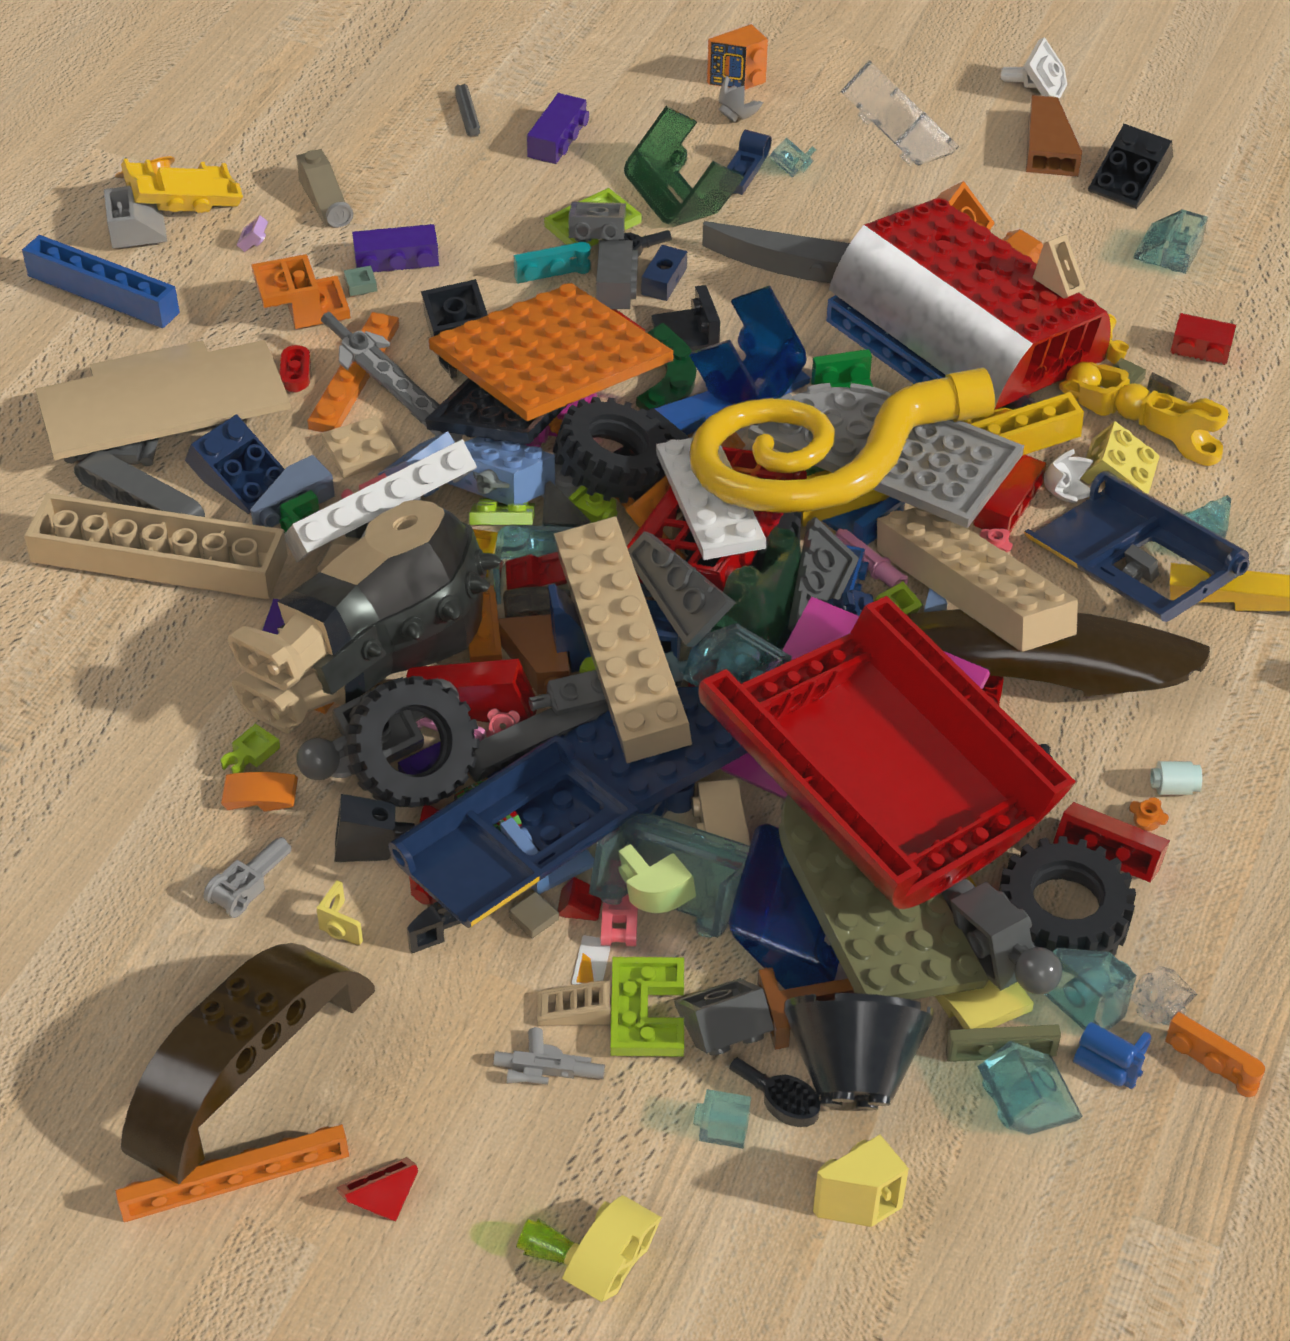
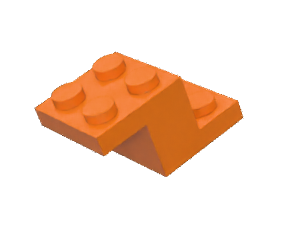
M307 254L251 264L263 307L287 304L295 329L323 324L321 318L329 311L338 321L351 319L350 309L338 276L315 279Z

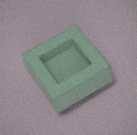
M371 266L343 270L344 280L350 296L364 295L377 291V282Z

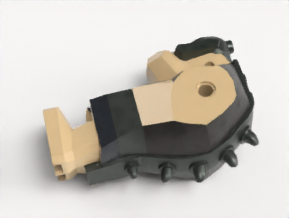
M411 500L402 502L400 505L380 514L372 521L346 533V537H338L333 540L317 565L318 574L277 602L285 623L277 628L279 632L277 635L247 626H242L229 635L228 643L236 662L245 671L232 682L233 689L242 708L247 714L289 734L301 726L306 713L332 702L343 705L362 696L390 674L406 671L412 667L427 666L466 650L475 637L482 621L483 592H487L490 584L485 579L487 570L496 568L501 563V559L495 554L483 553L482 549L479 548L470 525L461 522L453 513L433 502Z

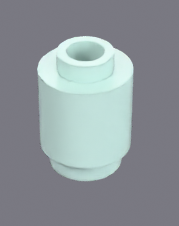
M1158 761L1156 768L1151 769V787L1157 789L1158 795H1192L1193 792H1200L1202 788L1201 766L1193 765L1191 761Z

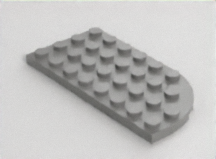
M830 383L807 386L806 392L794 396L788 393L779 399L795 400L814 406L828 416L835 429L833 447L825 458L815 466L833 473L853 461L865 447L875 417L883 402L892 393L851 383L850 388L831 387ZM953 420L916 426L911 430L897 464L873 490L968 528L1021 458L1024 445L963 421L954 422ZM767 422L753 424L748 429L749 439L755 441L757 436L769 434L774 438V449L785 453L798 451L808 446L813 440V434L809 430L792 424Z

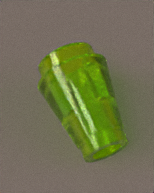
M528 1218L516 1248L523 1250V1255L564 1264L566 1254L575 1242L538 1218L537 1221Z

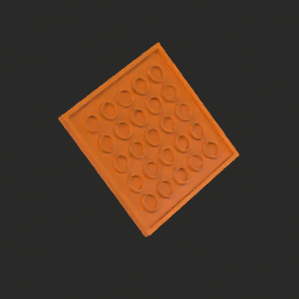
M573 283L562 284L559 288L539 293L536 297L523 302H516L508 308L491 312L485 317L468 321L462 326L442 331L439 335L428 338L429 349L526 421H530L673 361L672 349Z

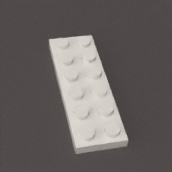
M693 438L670 440L666 443L656 444L658 459L703 560L766 549V537L753 510L722 501L704 489L692 472L689 451ZM720 445L718 449L719 458L726 466L732 469Z

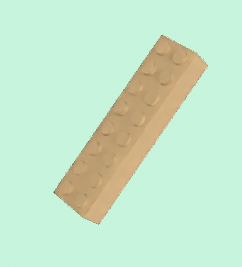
M46 493L24 535L30 561L34 563L262 599H270L288 556L284 529Z
M917 507L904 511H893L887 516L877 518L878 553L889 558L898 567L1021 652L1077 635L1078 599L1028 568L1025 564L1014 559L1005 551L980 537L969 528L960 526Z
M617 517L555 533L554 537L558 556L626 762L630 763L692 745L689 722Z

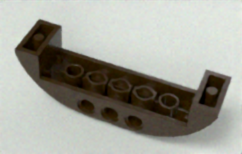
M295 943L279 944L258 953L233 972L194 1008L160 1045L147 1065L130 1102L122 1131V1152L173 1182L180 1184L205 1159L198 1128L328 1002L353 1014L375 992L374 984L362 974L304 945Z

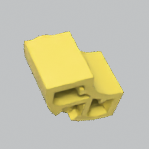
M621 1195L612 1203L605 1201L599 1208L595 1216V1222L581 1243H574L567 1252L564 1260L567 1268L562 1279L600 1302L613 1297L618 1293L624 1279L634 1264L648 1251L662 1217L624 1195Z

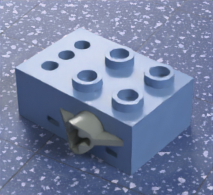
M475 437L464 443L477 468L460 481L454 483L452 480L447 483L506 505L523 504L555 489V455L542 451V448L536 446L530 447L521 445L518 442L493 441L490 438Z

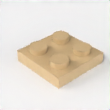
M377 416L322 432L323 443L343 478L392 464L399 459L396 447Z

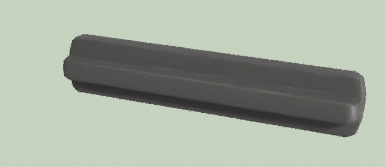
M457 84L455 86V96L466 133L469 137L479 136L481 133L480 125L469 88L466 84Z

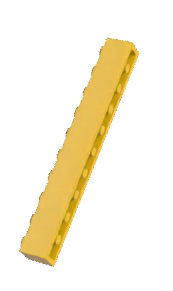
M1068 392L971 423V425L1024 445L1023 455L1081 437L1084 411L1072 393ZM824 470L807 476V479L830 474L832 472ZM871 490L847 504L810 512H801V523L804 527L814 517L822 521L884 501L890 496L876 490Z

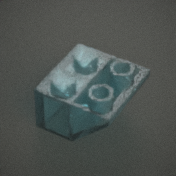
M1181 209L1152 223L1137 248L1134 259L1186 274L1203 243L1208 217Z

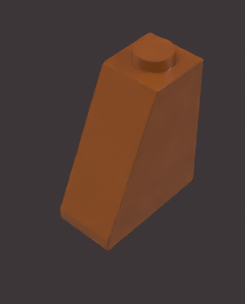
M551 615L499 618L501 646L511 659H519L529 683L537 695L547 693V685L550 680L569 676L567 652L557 653L551 626Z

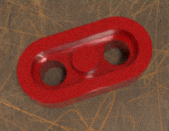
M292 345L285 348L281 353L280 377L285 390L300 392L307 388L310 383V352L304 346Z

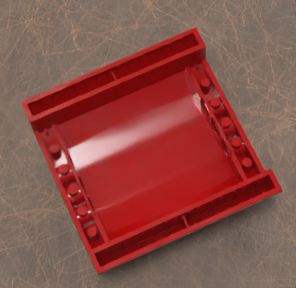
M888 596L865 605L851 632L841 638L742 684L725 669L703 679L699 685L698 694L702 705L897 909H907L922 904L987 866L1032 830L1059 803L1076 782Z

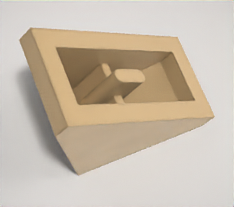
M1067 234L1044 243L1033 275L1035 280L1062 298L1069 297L1086 289Z

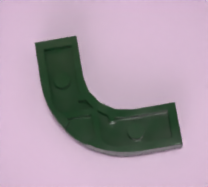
M661 323L647 333L673 350V361L664 364L666 375L658 384L636 397V406L646 411L688 398L695 386L697 367L694 354L690 347L664 323Z

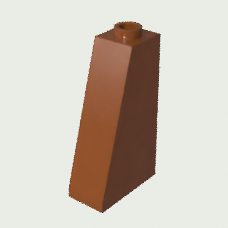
M1032 95L1028 124L1026 172L1079 177L1082 150L1058 97Z

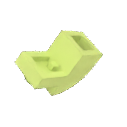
M631 844L619 850L621 866L618 867L619 873L627 885L629 901L638 909L650 913H664L672 911L696 897L693 875L674 853L649 867Z

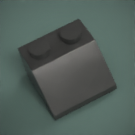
M741 978L674 1000L676 1009L680 1017L684 1018V1025L695 1047L710 1055L726 1053L731 1049L730 1045L741 1041L744 1044L760 1041L764 1038V1033L774 1030L763 988Z

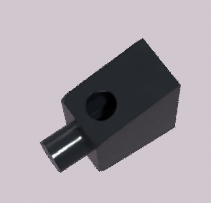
M341 794L335 833L334 862L388 860L391 858L388 844L413 828L415 823L395 822L396 806L391 802Z

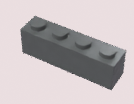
M600 240L596 299L610 309H630L631 299H636L638 250H633V240Z

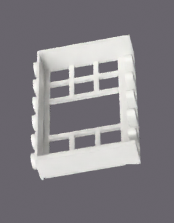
M462 439L292 524L285 534L286 543L296 562H299L313 550L372 521L380 514L400 505L402 502L414 500L452 480L454 483L460 481L476 469L477 466Z

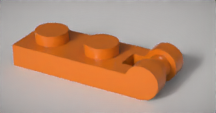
M1178 1011L1170 1022L1165 1042L1172 1045L1176 1051L1200 1062L1212 1073L1219 1074L1236 1084V1089L1242 1096H1255L1265 1073L1264 1064Z

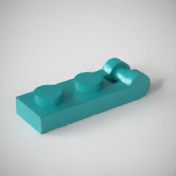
M578 242L514 255V277L518 284L574 272L586 274L591 270V261L588 259L591 254V247L586 242Z

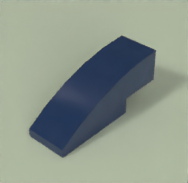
M555 584L548 585L551 626L557 653L567 652L571 673L579 672L582 662L585 658L591 657V653L575 604Z

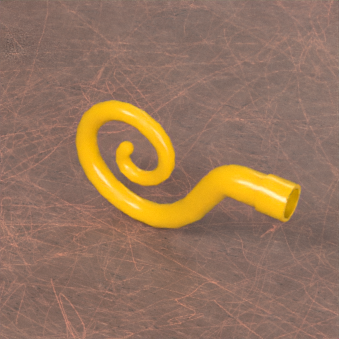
M982 367L946 374L945 378L919 382L899 389L881 405L866 445L853 461L833 473L802 480L760 479L739 473L726 466L720 460L718 455L719 446L739 429L753 424L777 422L801 426L813 434V440L808 446L790 453L776 452L773 450L774 438L769 434H762L755 439L752 452L756 462L771 472L794 473L807 470L821 462L833 447L835 429L828 416L814 406L795 400L768 398L730 405L708 417L694 433L689 451L691 469L702 487L726 503L755 511L780 513L810 512L847 504L873 490L892 470L899 460L913 427L947 420L958 422L992 415L995 408L993 384L988 371Z

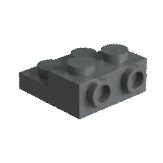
M572 202L569 213V238H575L577 242H589L591 239L609 241L624 239L626 203Z

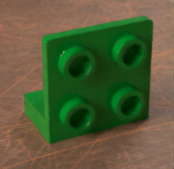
M865 349L813 357L811 385L830 383L831 387L850 388L851 383L874 387L870 379L872 365L870 350Z

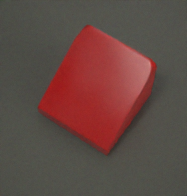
M573 877L561 890L557 908L559 916L597 921L600 914L603 890Z

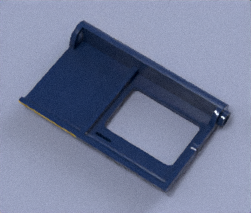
M1108 471L1101 472L1093 480L1090 487V499L1035 532L1030 529L1024 531L1028 539L1163 622L1174 619L1233 579L1243 575L1250 565L1249 553L1243 548ZM1105 480V488L1099 492V487ZM1148 542H1156L1212 576L1205 581H1201L1197 586L1177 599L1169 600L1119 570L1113 564L1125 557V551L1132 544L1140 548Z
M555 735L391 841L388 847L394 861L408 876L467 928H471L638 815L639 809L601 780L594 772H591L574 758L576 754L575 748L567 738L562 739L560 736ZM564 779L572 781L604 807L600 812L535 855H527L494 827L497 822Z

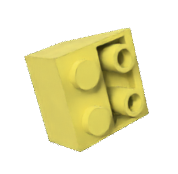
M880 1134L869 1141L862 1140L845 1156L838 1160L835 1158L830 1159L820 1167L817 1172L813 1212L818 1218L872 1227L902 1208L909 1168Z

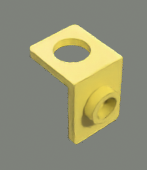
M337 880L316 908L319 929L327 932L335 939H344L360 946L363 942L361 923L338 913L345 902L343 884ZM335 896L334 904L331 907V909H329L330 903Z

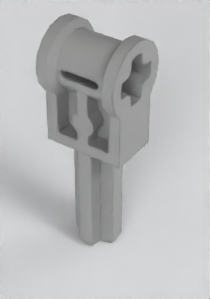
M283 837L275 839L247 865L236 860L223 873L217 874L209 881L204 891V900L211 904L217 903L226 909V913L230 917L236 918L246 910L249 903L265 890L264 876L291 852V846L287 843V840Z

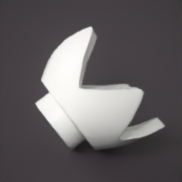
M1071 449L1061 454L1049 465L1044 474V484L1047 490L1060 500L1077 503L1080 499L1090 497V488L1080 481V478L1092 465L1093 460L1083 457H1070L1075 454L1074 449Z

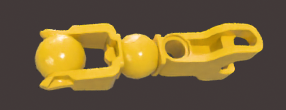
M1080 362L1073 365L1069 369L1065 381L1059 385L1062 392H1071L1079 404L1100 416H1107L1118 411L1125 419L1139 420V425H1145L1150 431L1173 441L1179 452L1191 461L1205 466H1212L1222 459L1223 444L1211 436L1209 432L1218 431L1226 425L1228 410L1223 405L1210 399L1201 398L1188 403L1171 395L1158 393L1155 390L1150 393L1142 384H1130V379H1128L1129 373L1126 370L1105 364L1097 365L1092 362Z

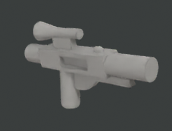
M538 1027L531 1028L528 1031L529 1052L514 1050V1053L495 1051L494 1066L512 1068L508 1069L507 1083L530 1082L548 1085L549 1077H542V1075L573 1079L574 1076L604 1079L605 1064L591 1063L590 1057L565 1055L556 1046L543 1044V1030Z

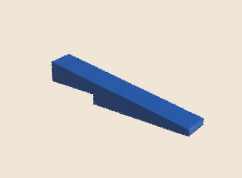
M791 362L655 408V410L688 435L696 431L708 417L727 406L749 400L779 399L809 384L810 377Z

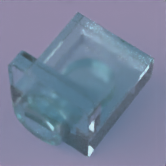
M786 137L769 157L793 178L800 170L804 173L814 162L811 156L816 149L812 146L804 153Z

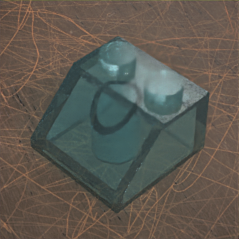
M1057 948L1053 951L1061 962L1062 978L1054 990L1044 994L1084 1030L1090 1022L1109 1030L1126 1017L1137 976L1128 964L1118 960L1110 952L1066 948Z
M1009 1041L977 1066L984 1079L982 1081L984 1089L994 1099L999 1109L997 1112L999 1120L1010 1130L1030 1135L1078 1121L1083 1117L1050 1055Z

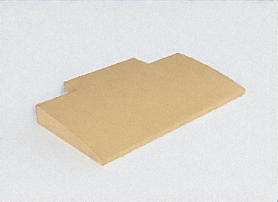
M203 340L89 364L92 377L35 388L54 460L219 425L236 414L241 419L291 409L285 387L265 340L210 352L207 351Z

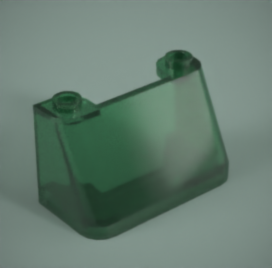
M775 527L770 532L767 540L769 545L760 572L754 567L743 566L742 568L735 569L728 576L723 592L736 603L711 629L708 642L758 664H768L773 661L784 648L792 633L788 629L802 552L799 539L795 536L794 532L785 528Z

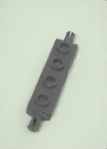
M673 651L664 653L676 687L681 686L683 674L700 671V663L697 657L679 662L674 656ZM596 670L550 680L547 685L546 694L528 698L531 711L551 707L557 716L607 704Z

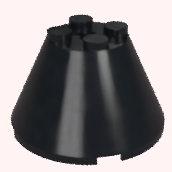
M835 993V1001H816V994L793 997L784 1002L785 1016L817 1095L820 1097V1105L841 1107L843 1102L856 1103V1109L878 1110V1106L891 1105V1101L894 1099L929 1029L934 1014L932 1007H927V1012L921 1010V1002L875 994Z

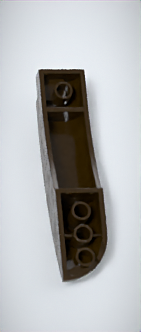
M960 609L911 614V620L944 652L988 669L990 676L1013 677L1052 683L1081 690L1084 697L1148 691L1175 686L1188 681L1189 675L1193 671L1202 672L1210 660V647L1205 644L1145 625L1092 614L1077 613V635L1024 652L1009 644Z

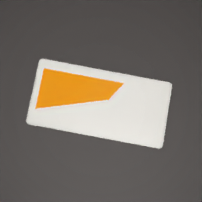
M582 936L572 984L603 981L611 946H602L600 937Z

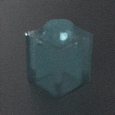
M707 1089L704 1104L697 1103L693 1125L700 1126L699 1141L744 1149L750 1119L751 1097Z

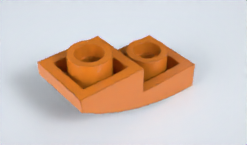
M278 772L227 774L221 804L227 810L258 806L264 812L294 807L298 777L295 774Z

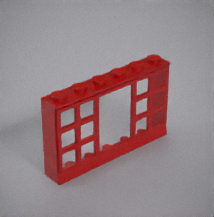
M722 447L732 469L739 473L757 478L784 481L807 479L806 470L794 473L771 472L756 462L751 450ZM670 487L629 542L627 548L629 549L645 531L653 534L674 552L677 549L695 551L687 563L728 595L733 586L738 583L744 570L752 563L753 557L758 550L721 557L714 567L697 565L696 563L702 555L696 543L683 541L691 530L686 521L675 520L679 504ZM754 510L755 517L767 540V537L773 528L778 525L784 513ZM665 526L682 528L674 540L662 538ZM637 574V577H638L639 582L643 583V581L640 579V577H639L638 574Z

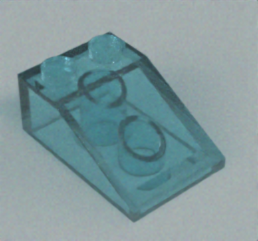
M735 623L708 633L691 649L683 679L699 687L703 679L727 669L742 684L791 661L792 656Z

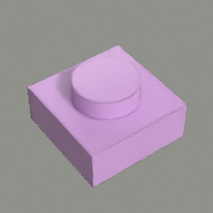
M261 215L255 218L243 228L237 246L244 252L253 245L255 247L259 246L266 237L264 231L268 221Z

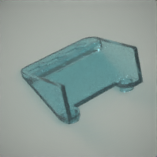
M638 814L598 841L589 894L601 898L607 904L616 905L622 902V898L628 894V890L618 869L621 866L619 850L629 844L634 847L649 867L674 853L693 875L696 892L695 898L674 910L697 917L695 927L699 935L718 938L726 930L759 867L762 852L755 847L657 815Z

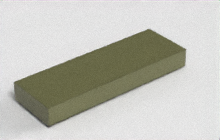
M1059 1024L949 1030L946 1045L947 1061L1056 1056L1061 1038Z

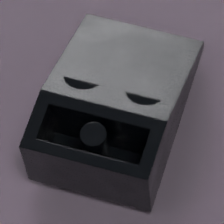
M1123 124L1093 178L1088 191L1137 209L1162 179L1173 159L1172 140Z

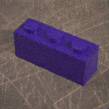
M557 93L527 134V157L557 164L562 155H566L572 141L577 139L582 127L588 123L589 111H587V100Z
M434 224L352 232L356 268L371 266L373 272L439 266L438 243Z

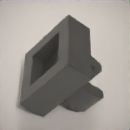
M1134 544L1125 551L1126 566L1123 569L1124 573L1138 581L1144 578L1150 583L1159 576L1157 559Z

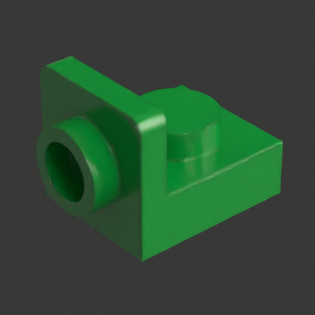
M312 490L280 505L282 518L279 520L281 528L284 529L285 534L292 524L320 511L318 496Z

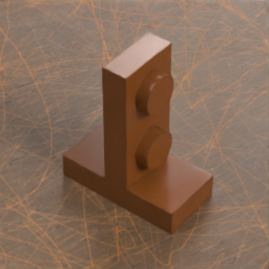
M773 967L758 970L757 986L763 988L774 1027V1030L770 1031L775 1050L789 1047L791 1028L784 1013V1002L797 996L816 994V1001H835V993H854L848 978L779 990Z

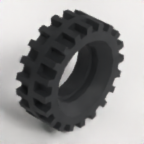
M592 397L590 403L582 399L578 401L577 407L571 405L568 412L564 415L553 446V453H556L555 464L563 465L560 471L561 474L573 477L571 484L575 487L583 485L588 488L586 493L591 496L596 492L602 494L603 500L609 502L612 497L619 498L620 503H627L629 498H633L636 501L666 475L656 453V444L670 441L668 440L669 431L667 429H660L661 421L657 418H648L646 416L648 411L641 408L637 411L631 408L632 403L625 401V404L622 405L616 403L615 398L608 397L607 402H601L599 397ZM600 437L616 441L628 447L636 456L615 454L600 446L593 438Z
M1059 836L1058 843L1050 844L1046 837L1039 839L1037 848L1033 849L1029 844H1026L1021 849L1020 857L1013 854L1009 858L1008 867L1004 868L1002 872L999 891H1002L1018 909L1025 910L1030 917L1032 923L1030 934L1035 947L1049 949L1059 958L1061 965L1072 964L1074 972L1082 971L1084 962L1088 961L1095 968L1101 965L1104 954L1112 959L1117 953L1118 945L1123 946L1126 941L1135 908L1136 890L1135 888H1130L1132 877L1129 872L1120 874L1122 862L1117 857L1111 861L1106 859V849L1101 846L1096 851L1086 848L1088 841L1083 839L1079 840L1078 845L1068 844L1067 837ZM1063 879L1079 883L1094 894L1098 900L1099 908L1094 914L1083 919H1065L1053 916L1042 909L1037 903L1033 894L1034 889L1049 880Z

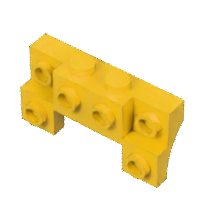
M124 158L121 163L126 186H131L135 203L157 204L158 210L203 213L210 212L212 206H238L243 198L240 184L232 179L226 163H222L221 166H206L205 162H200L198 169L159 167L156 175L148 159L144 163H129L128 159Z

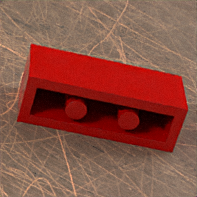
M1028 455L1021 456L976 516L973 526L989 530L1003 528L1011 532L1042 486L1047 463Z
M1073 802L1063 812L1053 844L1058 843L1059 836L1067 837L1068 844L1078 845L1079 840L1083 839L1088 841L1086 848L1096 851L1101 846L1106 849V859L1111 861L1117 857L1122 862L1120 871L1129 872L1130 875L1150 883L1160 871L1170 840L1076 802Z

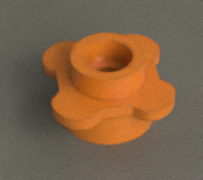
M1151 797L1143 802L1133 801L1130 803L1129 810L1134 813L1133 821L1138 828L1153 831L1160 825H1165L1168 822L1169 816L1163 812L1161 801Z

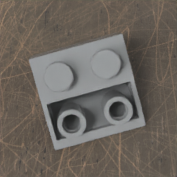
M131 186L104 189L107 223L112 249L167 242L163 210H158L157 204L135 203Z

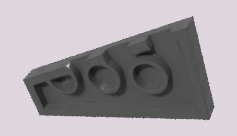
M816 517L807 522L788 629L791 632L794 630L811 596L828 603L827 600L841 598L859 560V557Z
M644 531L628 549L636 573L685 646L694 648L736 603L653 534Z

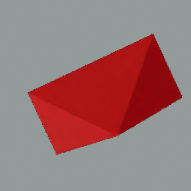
M405 1157L338 1186L337 1190L339 1195L347 1202L396 1222L417 1176L418 1168L416 1163Z

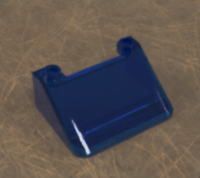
M768 823L759 825L754 831L729 916L731 933L764 969L773 967L777 982L785 990L835 981L840 962L832 946L826 943V934L786 858L780 841L779 828Z

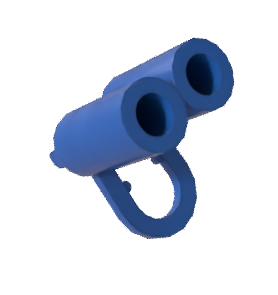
M1090 1022L1080 1038V1046L1074 1056L1073 1063L1115 1086L1120 1087L1124 1085L1133 1089L1136 1087L1137 1078H1141L1144 1072L1141 1070L1145 1059L1144 1054L1151 1041V1034L1144 1032L1134 1045L1099 1025Z

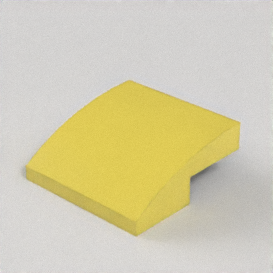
M989 980L984 988L935 996L948 1017L955 1016L963 1029L996 1027L1032 1012L1034 1002L1018 982L1000 990Z

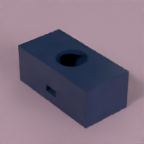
M661 245L641 277V294L667 301L687 269V251ZM662 265L670 267L669 269H660Z

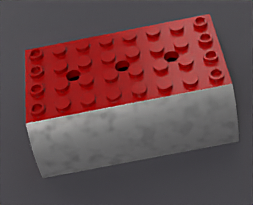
M940 197L864 224L843 254L829 287L831 292L945 375L984 367L988 371L995 394L994 410L1016 401L1024 395H1029L1064 379L1069 369L1080 362L1098 364L1104 361L1110 342L1111 323L1107 311L1098 306L1094 300L1086 298L1079 292L1062 298L1035 280L1033 275L1037 263L1031 257L1020 253L1009 242L1001 240L991 233L988 228L979 225L969 215L960 212L951 206L947 200Z

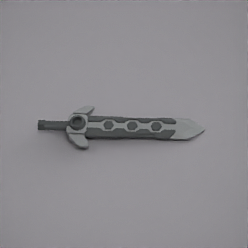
M330 311L325 313L321 318L322 323L342 339V344L339 346V363L348 370L352 361L356 362L374 380L398 399L415 418L426 426L425 419L440 404L427 395L399 366L380 350V348L389 347L390 342L383 336L365 331V333L363 331L351 333ZM430 430L435 436L442 434L440 431ZM449 433L455 442L462 440L461 434Z

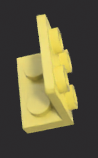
M1114 421L1092 439L1086 458L1093 460V463L1081 479L1090 484L1101 472L1110 471L1115 476L1148 494L1159 455L1151 447L1145 445L1132 435L1129 430Z

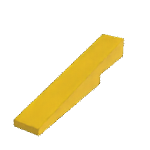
M1171 563L1170 600L1177 599L1212 575L1195 565ZM1246 571L1243 575L1233 579L1200 602H1235V611H1290V575Z

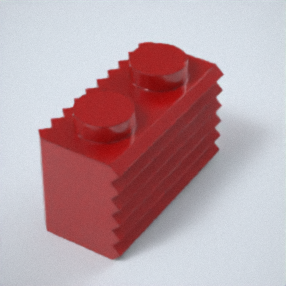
M1180 313L1170 352L1172 354L1177 353L1178 356L1194 357L1200 360L1205 359L1212 363L1217 362L1218 364L1222 363L1225 365L1228 362L1237 324Z

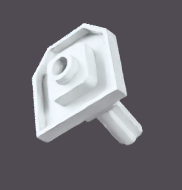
M1045 37L1038 40L1023 67H1004L1001 71V80L1004 82H1024V88H1037L1042 96L1058 97L1059 99L1067 86L1065 68Z

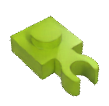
M255 723L232 742L233 752H229L221 758L222 769L225 770L229 765L235 764L231 767L232 774L243 773L245 766L249 763L258 767L280 749L279 739Z

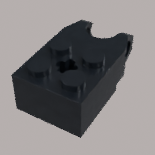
M476 279L421 291L424 315L431 337L439 335L442 331L457 328L468 321L477 320L488 315ZM437 355L440 366L449 374L451 379L456 378L457 369Z

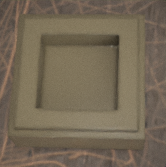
M535 891L509 910V918L533 939L559 920V912Z

